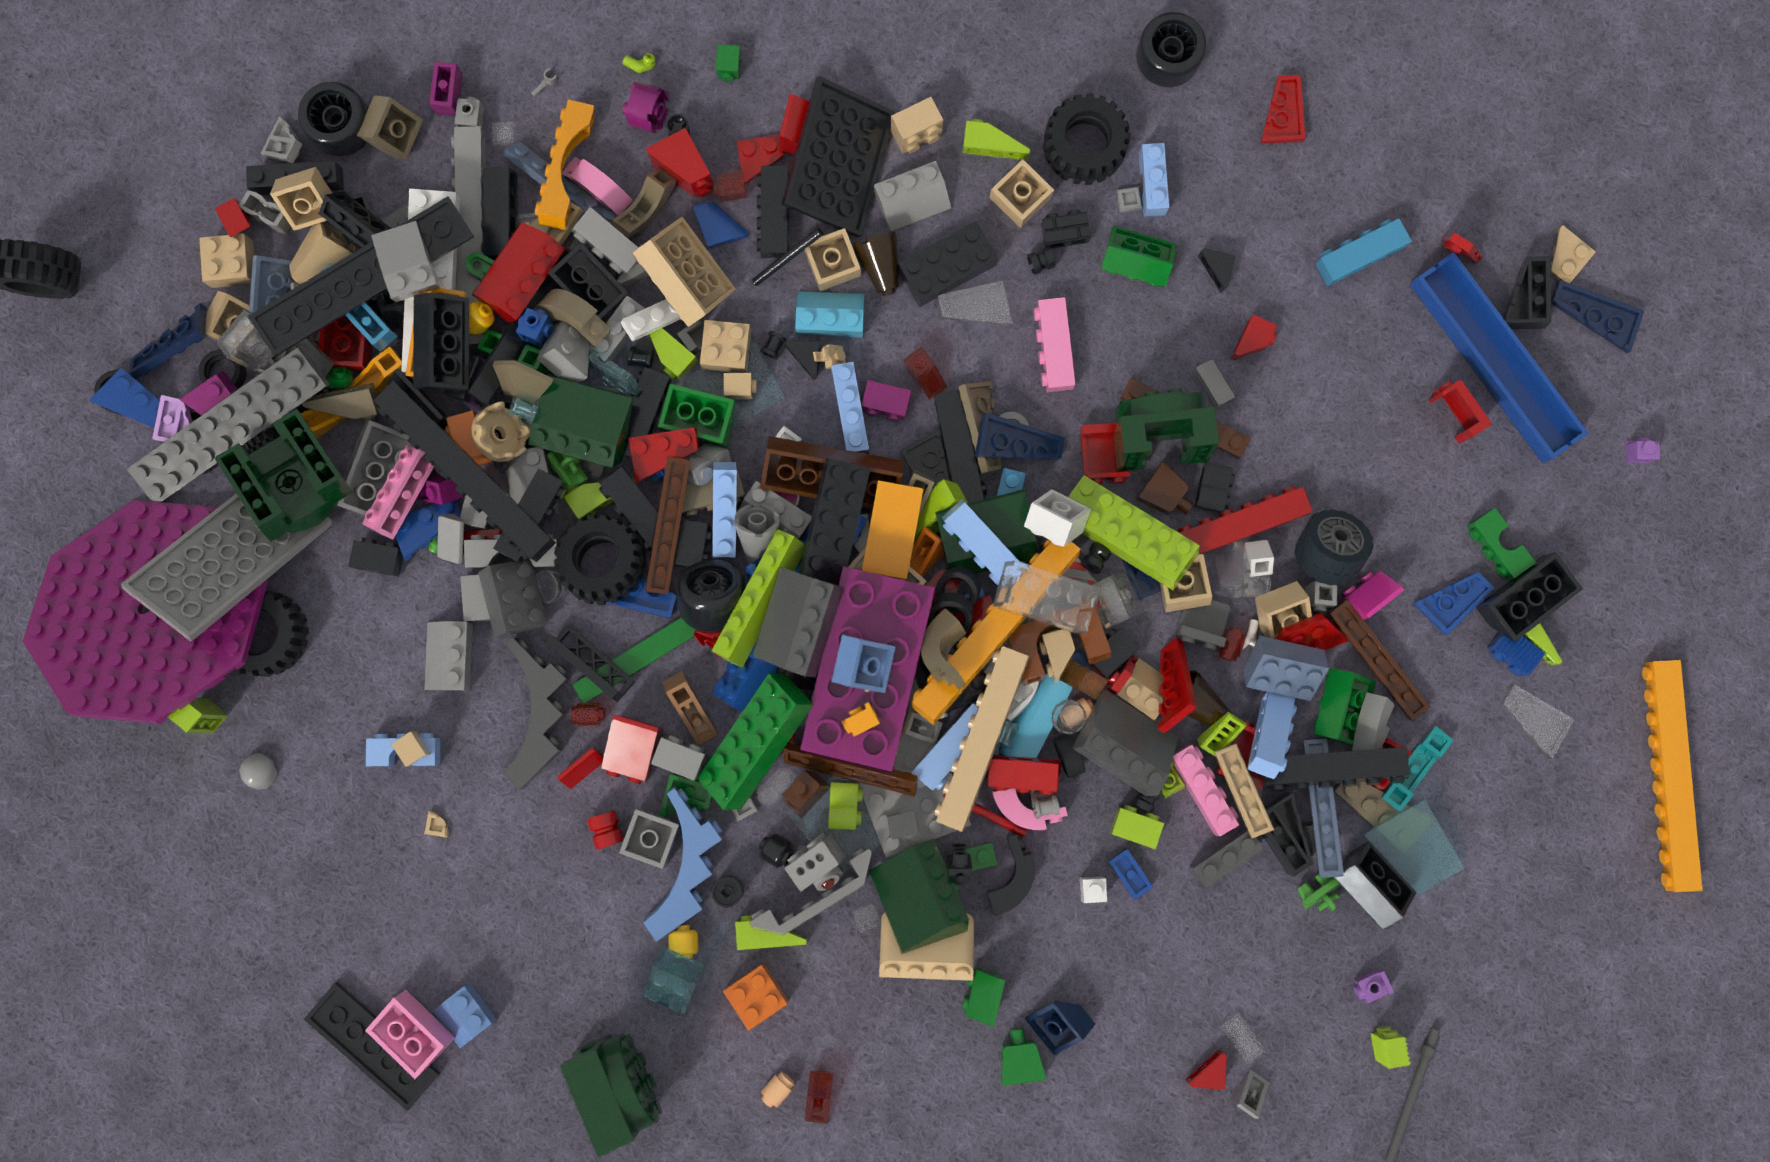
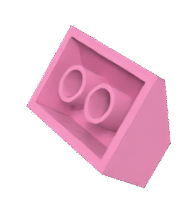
M407 990L394 997L365 1030L414 1079L432 1064L456 1038Z

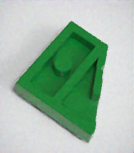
M673 772L670 774L659 816L663 817L668 814L677 813L667 795L668 790L675 785L678 790L682 788L689 797L687 802L691 808L696 807L697 810L710 807L712 796L699 780L694 781Z

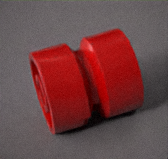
M616 810L587 819L590 832L595 833L592 839L596 850L624 841L622 830L616 826L619 823Z

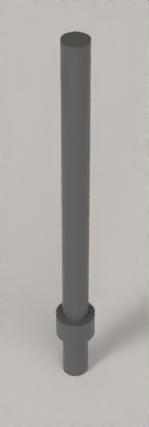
M1432 1027L1425 1045L1422 1044L1420 1050L1422 1055L1385 1160L1388 1162H1395L1430 1059L1434 1058L1436 1052L1434 1048L1440 1031Z

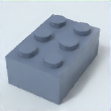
M1259 636L1243 667L1246 687L1308 701L1312 700L1329 670L1325 650Z

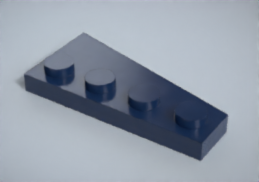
M199 303L194 307L196 312L190 317L185 314L180 318V324L171 331L168 328L164 331L158 343L151 342L131 358L129 374L137 379L143 374L150 373L156 366L165 364L169 358L177 353L184 352L190 345L199 343L205 336L207 308Z
M984 413L981 417L974 457L1059 460L1062 458L1065 437L993 414Z

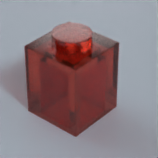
M742 171L716 175L717 182L713 183L714 194L719 196L721 202L747 198Z

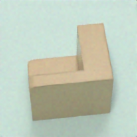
M410 731L391 744L406 767L422 757L431 755V752L417 731Z

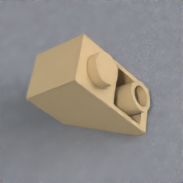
M1069 628L1043 634L1042 642L1039 643L1041 655H1046L1048 664H1045L1047 675L1053 678L1054 683L1060 681L1075 653V646Z

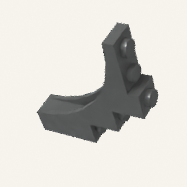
M512 637L506 645L517 657L525 673L530 690L531 714L524 744L515 760L503 774L519 790H522L562 751L559 747L560 741L554 735L548 736L547 734L566 716L563 712L565 707L557 699L552 701L551 698L570 679L566 676L568 671L561 664L556 666L550 663L545 668L546 662L538 654L533 656L528 651L530 646L522 638L517 640Z

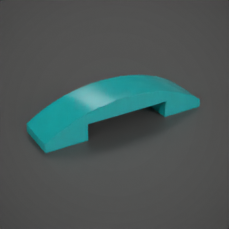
M1434 726L1417 744L1408 758L1409 778L1405 779L1403 783H1389L1381 798L1398 812H1401L1414 795L1412 792L1437 758L1443 756L1454 740L1437 726Z

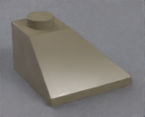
M515 360L494 361L493 363L504 395L512 398L511 402L520 406L534 404L553 382V378Z

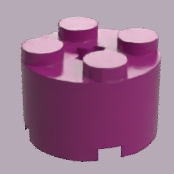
M633 82L629 100L623 105V115H626L629 126L656 134V130L660 131L669 111L668 108H665L666 101H670L669 93L667 90L641 82Z

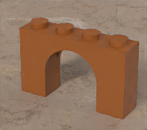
M1087 601L1079 602L1074 605V608L1067 610L1066 608L1055 610L1052 615L1046 617L1044 615L1036 616L1031 619V622L1021 623L1008 638L1011 649L1030 656L1022 677L1024 686L1046 679L1038 655V645L1043 634H1047L1055 629L1069 628L1071 632L1079 637L1089 665L1111 658V649L1093 601L1089 603Z

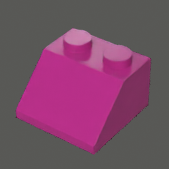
M1370 571L1360 578L1362 583L1357 587L1352 585L1343 592L1345 596L1340 601L1348 600L1364 620L1374 615L1403 592L1404 589L1382 571L1375 573Z

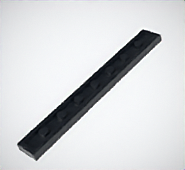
M564 250L553 267L569 253L567 250ZM549 274L521 315L525 313L527 308L534 310L537 304L551 290L562 289ZM519 318L517 321H512L469 385V390L465 391L482 405H487L500 385L493 367L494 361L516 360L527 343L522 341L516 333Z

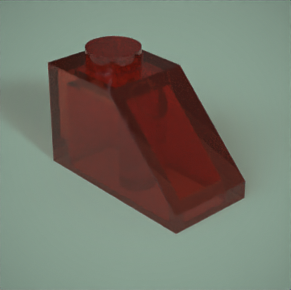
M922 346L904 358L903 365L929 400L947 388L936 365Z
M821 1070L810 1071L805 1113L806 1122L828 1124L833 1073Z

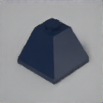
M1057 1000L1025 1018L1053 1055L1084 1040L1096 1025L1082 1006Z

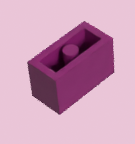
M434 62L429 105L438 115L456 116L457 100L461 94L463 73L455 63Z
M868 380L861 405L862 410L865 411L866 415L878 417V414L886 415L888 420L900 422V419L905 420L911 390Z

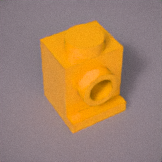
M870 701L864 704L866 709L863 710L860 706L848 712L850 717L842 721L848 734L852 732L853 736H856L881 722Z

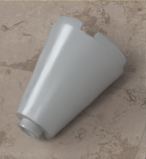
M752 504L746 505L735 514V528L749 564L763 557L780 526L778 511L766 504H759V507H752Z

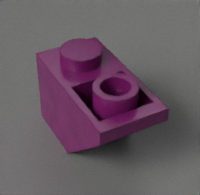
M439 474L429 475L417 496V500L444 505L463 496L454 488L457 484L452 479L447 481Z

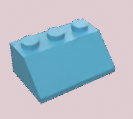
M798 291L796 335L863 338L865 294Z

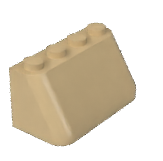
M883 913L881 917L879 977L973 981V917L967 914L969 918L968 931L902 954L886 913Z

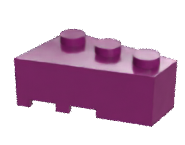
M222 371L179 400L200 415H203L238 389L226 373Z

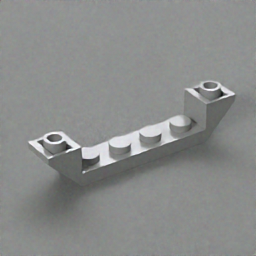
M861 848L850 855L852 859L849 861V865L857 878L854 879L851 876L840 883L842 887L834 892L832 888L821 895L822 900L814 904L812 900L801 907L802 912L794 916L793 913L781 919L783 924L780 926L771 911L765 912L763 909L751 916L753 920L749 922L750 926L780 935H785L863 887L872 852L870 849L864 851Z

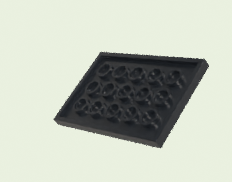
M821 76L817 77L781 205L839 230L845 228L848 234L855 237L862 236L874 192V184L877 181L891 130V116L895 112Z

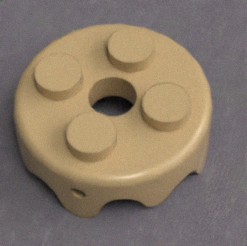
M504 402L494 403L481 410L475 416L471 427L473 441L478 450L487 458L497 462L510 461L526 450L525 442L530 435L531 429L529 425H525L522 422L520 413L517 410L506 409ZM495 429L500 431L502 439L496 437Z

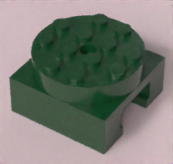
M1180 388L1168 390V393L1159 394L1158 391H1149L1144 393V397L1119 401L1120 405L1115 407L1116 430L1113 441L1117 472L1144 469L1146 466L1145 456L1151 455L1152 442L1181 439L1183 452L1179 456L1180 465L1208 462L1219 444L1215 407L1207 406V398L1202 392H1182Z
M297 409L272 423L280 437L250 455H247L243 447L238 443L214 457L253 521L270 542L287 532L304 531L318 525L332 513L338 501L353 493Z
M620 1033L614 1037L609 1034L576 1049L572 1053L573 1057L560 1065L597 1157L633 1142L641 1130L658 1123L662 1108L658 1100H656L653 1089L656 1087L653 1075L651 1073L647 1074L644 1067L647 1065L646 1058L643 1052L638 1053L630 1034Z

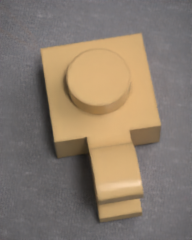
M828 344L822 347V352H813L814 361L825 362L826 369H831L832 365L846 363L843 346Z

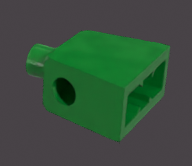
M1024 1028L1010 1029L1011 1042L1002 1044V1086L1046 1080L1034 1039L1025 1041Z

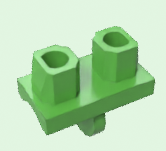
M558 452L548 453L547 458L551 463L550 467L566 484V491L587 482L588 479L578 464L580 462L579 458Z
M1318 874L1315 880L1321 888L1316 892L1308 882L1298 888L1297 891L1303 900L1302 905L1306 910L1321 899L1322 902L1317 905L1320 911L1326 907L1331 912L1336 909L1333 902L1339 899L1338 895L1334 893L1329 897L1327 896L1340 886L1336 878H1319Z

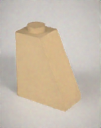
M324 221L314 224L289 265L291 276L297 283L302 284L319 274L329 264L334 265L359 249L353 243H350L348 246L347 240L342 236L343 233L329 222Z

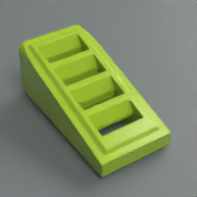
M1541 623L1524 635L1527 640L1546 654L1543 659L1548 664L1559 665L1562 663L1561 657Z
M1228 712L1204 731L1197 741L1202 749L1215 756L1214 752L1228 747L1247 724ZM1232 721L1237 725L1235 727H1232L1228 724V722ZM1225 727V728H1227V729L1230 730V731L1225 732V731L1222 730V729Z

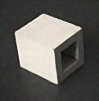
M1267 540L1245 542L1244 563L1250 577L1273 574L1274 556Z
M1080 878L1081 901L1083 903L1107 902L1106 878Z

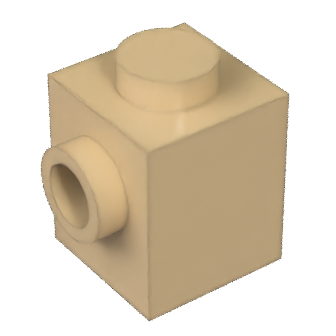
M724 373L725 398L733 400L753 399V393H757V380L753 379L751 373Z

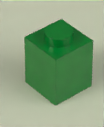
M718 45L716 59L717 77L725 82L739 79L741 64L740 46Z

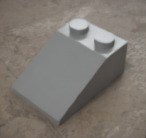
M417 221L371 235L383 278L392 300L399 302L414 297L416 294H423L441 288Z

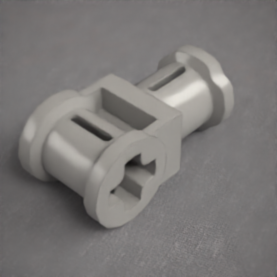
M1031 790L1029 792L1036 819H1040L1043 815L1060 814L1055 794H1041L1040 790Z

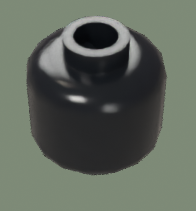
M777 833L764 837L759 845L761 858L776 868L783 865L787 866L789 864L787 860L795 853L792 842Z

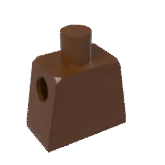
M1164 462L1160 464L1136 498L1137 501L1166 515L1171 514L1175 508L1186 515L1194 505L1183 497L1189 486Z
M805 770L786 789L782 796L785 804L802 819L831 786L815 771Z

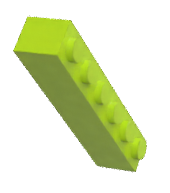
M778 529L774 534L712 649V652L724 660L743 668L758 640L780 567L795 571L803 556L805 544L795 536Z

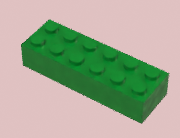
M768 674L697 778L723 810L743 808L814 705L786 674Z

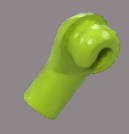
M647 53L640 60L626 55L622 62V65L637 73L651 70L656 64L654 55Z

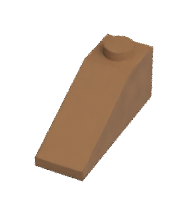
M681 671L663 681L666 694L697 745L717 736L718 734L684 672Z

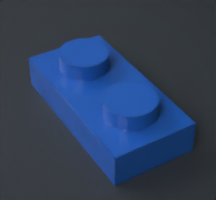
M1127 848L1108 860V863L1133 900H1136L1153 888Z

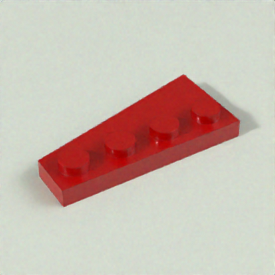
M1177 637L1161 649L1160 675L1163 676V680L1159 685V693L1163 697L1162 703L1159 704V713L1162 714V721L1158 722V730L1166 733L1197 708L1184 644Z

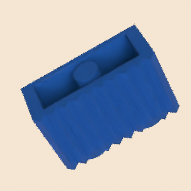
M1499 632L1487 646V649L1491 651L1490 655L1499 662L1504 661L1509 665L1508 670L1519 677L1529 676L1546 655L1524 636L1516 642H1512Z

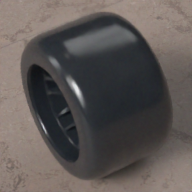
M1167 12L1156 16L1144 28L1137 45L1136 60L1139 70L1147 80L1161 87H1176L1188 82L1197 73L1205 56V33L1195 19L1184 13Z
M323 82L315 85L305 93L299 104L298 121L304 134L318 149L333 156H347L356 153L367 143L358 137L357 134L369 107L354 89L340 82Z
M704 560L687 567L680 574L676 583L679 612L684 622L698 631H723L745 590V581L740 570L733 564L722 560Z

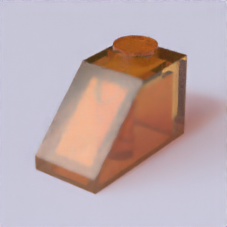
M1072 660L1060 681L1095 700H1098L1108 682L1104 677Z

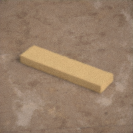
M1237 744L1214 752L1251 839L1273 831L1274 828Z

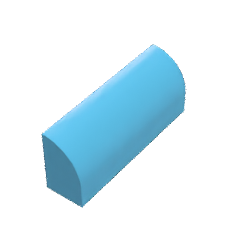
M1045 673L1046 679L1039 681L1037 692L1032 701L1013 719L999 747V753L1005 756L1037 758L1073 687L1062 681L1054 683L1053 678L1048 677Z

